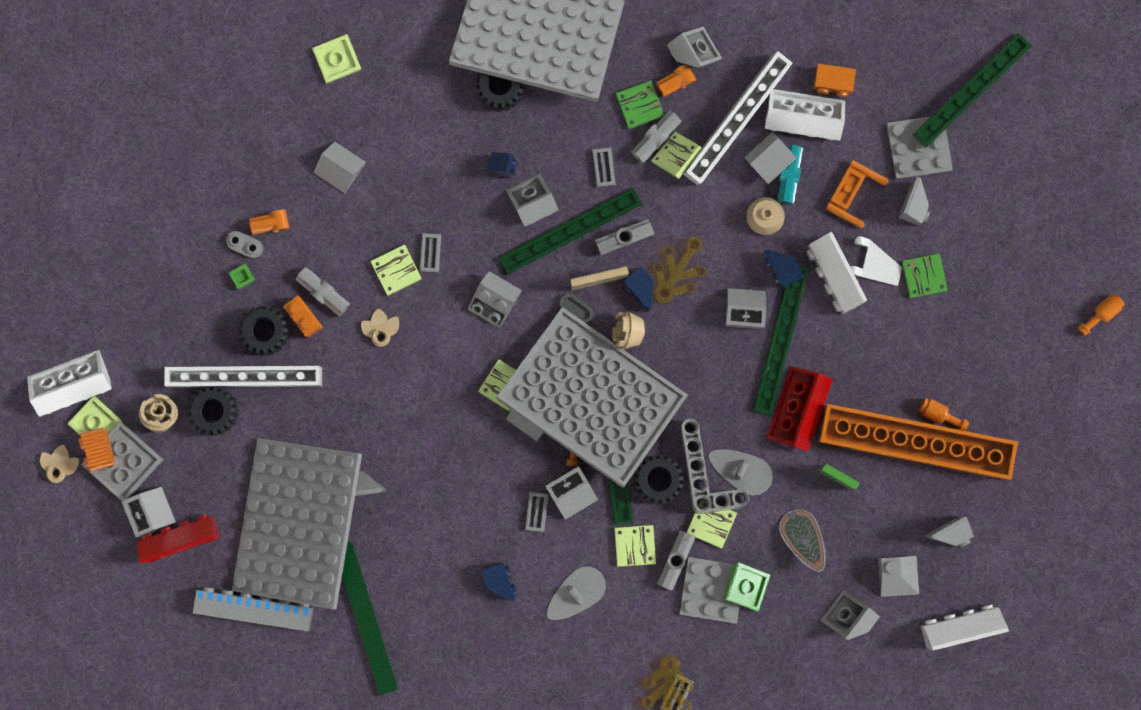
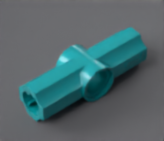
M787 145L786 147L795 155L796 159L781 172L777 202L794 204L796 187L799 184L801 174L800 162L803 147Z

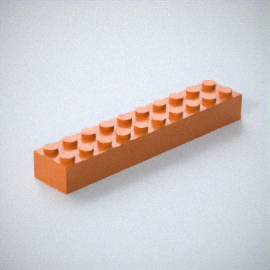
M826 404L824 407L818 443L1003 480L1012 479L1018 441Z

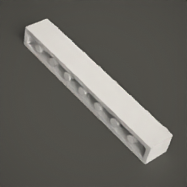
M778 51L770 57L703 145L702 151L683 173L684 176L696 185L704 181L792 65L790 60Z
M165 367V387H322V367Z

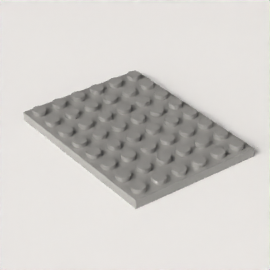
M467 0L449 65L598 102L625 0Z
M562 307L496 399L624 488L688 395L625 350L616 347L615 343Z
M257 438L231 591L328 609L337 608L362 454Z

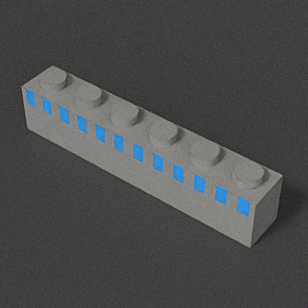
M202 587V590H196L193 614L310 631L313 607L301 603L294 605L290 604V601L285 600L275 602L271 601V598L263 596L256 599L252 598V594L241 593L240 596L233 595V591L221 590V593L214 592V588Z

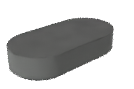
M571 293L561 296L559 300L560 308H565L586 324L593 319V309Z

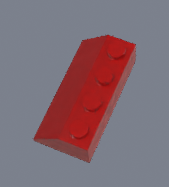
M791 366L766 438L809 452L833 379L818 372Z
M202 515L197 517L196 522L190 523L188 520L179 523V527L173 530L171 527L160 530L161 534L153 536V533L141 536L142 540L137 541L140 564H147L221 539L214 516Z

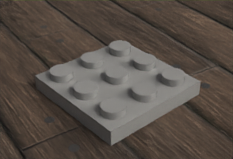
M930 117L886 124L896 180L953 171L946 129L926 149L913 136V133Z
M120 421L108 434L116 465L97 471H90L89 468L86 469L123 501L134 494L164 459Z
M688 557L679 615L737 624L740 605L723 599L734 564Z

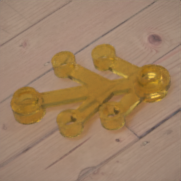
M692 237L688 240V249L677 267L673 256L674 248L670 245L663 248V255L666 257L670 273L667 283L663 274V263L655 262L652 267L656 273L659 285L655 290V297L659 302L668 303L673 299L674 295L686 292L694 293L697 286L694 282H688L686 285L679 287L673 286L678 280L705 276L707 270L704 266L683 271L693 254L702 249L703 243L700 238ZM691 243H698V248L693 249ZM666 248H670L672 250V253L670 255H667L665 253ZM656 264L662 266L660 271L655 270ZM699 268L704 269L703 275L697 273ZM689 284L694 285L693 291L687 289ZM662 290H666L668 292L667 297L661 296Z
M665 656L661 660V668L651 677H646L643 680V686L647 689L654 688L656 682L664 675L665 683L649 697H644L641 704L644 708H652L654 702L664 694L662 710H671L672 696L679 703L680 710H685L682 706L684 702L688 703L686 710H691V702L686 700L675 687L673 676L681 683L680 687L684 692L692 691L693 683L687 680L679 670V660L675 656ZM669 661L672 662V668L670 669L667 668V663ZM648 679L652 681V685L650 687L646 684ZM685 683H689L690 688L688 690L684 688ZM646 699H649L651 701V704L649 706H646L645 704Z

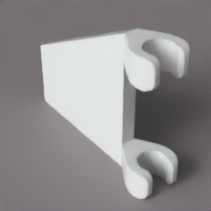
M861 236L855 238L854 244L867 247L862 269L856 266L850 267L853 274L898 286L902 267L870 239Z

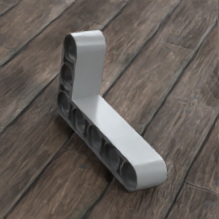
M686 419L680 427V435L693 511L697 514H706L743 508L749 501V495L743 489L716 493L709 492L699 425L694 419ZM686 424H691L694 427L693 433L685 431L684 427ZM689 443H694L697 446L696 452L688 450L687 446ZM691 462L699 463L700 470H692ZM694 481L702 482L703 489H695ZM735 495H742L744 497V503H737L735 501ZM717 497H722L725 500L724 506L716 504ZM697 500H704L706 508H698Z

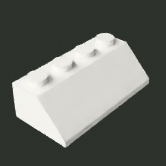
M775 89L770 92L765 129L840 141L845 122V101Z
M832 232L807 246L808 250L806 253L811 261H815L817 265L815 270L820 278L823 277L825 280L824 288L828 295L832 294L835 300L833 305L837 312L841 311L844 314L867 301Z
M100 350L27 377L29 400L39 417L111 390L110 377Z
M992 604L981 607L982 611L974 612V609L963 611V615L958 617L955 614L944 616V620L938 622L936 619L925 621L926 625L921 626L926 648L930 650H937L1009 632L1000 609L993 607Z

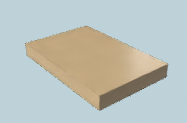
M625 266L571 279L572 291L628 278V268Z

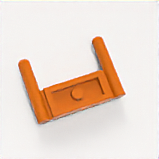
M852 160L826 210L859 228H863L865 226L864 221L847 213L848 207L866 176L884 186L888 184V179Z

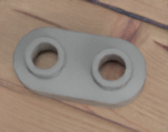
M233 231L226 238L227 246L230 249L249 258H258L263 253V245L260 241L241 232ZM235 237L239 239V242L237 244H233L232 242L233 238ZM255 245L256 250L250 251V246Z

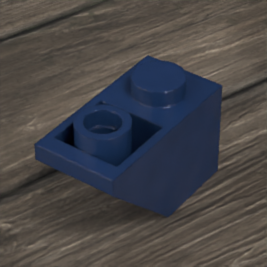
M492 152L487 171L489 174L510 178L511 174L515 175L517 160H514V154Z
M768 249L764 251L767 256L764 260L769 268H773L775 273L772 276L777 285L781 284L785 288L804 278L797 261L792 256Z
M640 267L624 281V290L630 296L634 295L638 299L636 303L643 311L646 309L649 312L652 309L654 280Z
M504 563L481 570L488 590L510 601L515 600V595H518L515 585L510 584L508 577H511V572L508 565L504 566Z

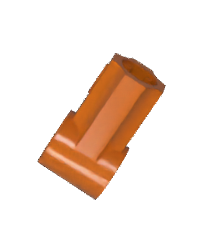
M684 64L674 70L671 75L656 82V85L662 96L666 97L680 88H686V85L689 83H695L697 79L690 67Z
M276 210L270 212L269 215L249 219L253 235L290 229L286 210Z

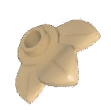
M377 309L373 313L371 321L361 322V328L363 333L370 337L376 346L383 347L390 342L391 336L397 333L399 318L396 316L388 319L382 310ZM384 334V340L379 341L378 335Z
M61 445L54 450L52 455L43 452L40 457V464L46 470L48 480L53 483H59L64 480L66 475L73 474L76 471L79 459L69 458L67 448ZM54 470H59L60 474L58 477L53 475Z

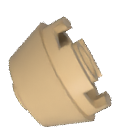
M759 198L752 202L747 210V222L750 228L758 234H773L784 223V210L780 203L772 198Z
M628 311L625 313L618 312L615 317L618 319L616 327L612 328V341L616 342L615 346L621 347V349L639 346L645 335L643 319Z
M155 394L154 397L146 401L144 400L139 410V418L142 424L157 433L169 430L178 417L176 404L168 396L162 394Z

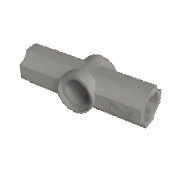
M672 111L667 112L657 125L654 124L647 131L643 140L631 151L634 157L644 163L656 149L661 147L664 141L668 140L669 135L682 122L680 118Z
M646 219L627 228H621L617 232L595 240L602 256L652 236L654 231L649 219ZM622 233H627L630 236V240L622 242L619 236Z
M306 267L295 279L309 290L312 296L322 304L327 305L329 309L339 316L350 305L349 302L335 292L332 286L323 279L318 278L316 274Z
M683 531L679 532L657 582L658 585L673 591L695 540L694 536ZM675 555L680 556L682 559L681 564L678 566L671 564V558Z

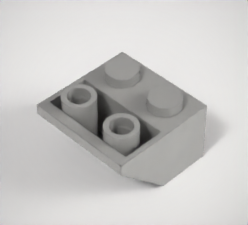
M489 271L480 282L468 310L496 327L501 328L522 290Z
M728 288L725 327L763 330L766 319V291Z
M579 466L546 485L548 492L565 520L598 500Z
M162 487L121 501L135 537L147 535L176 523Z

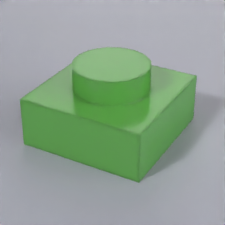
M246 263L229 272L238 290L256 281Z

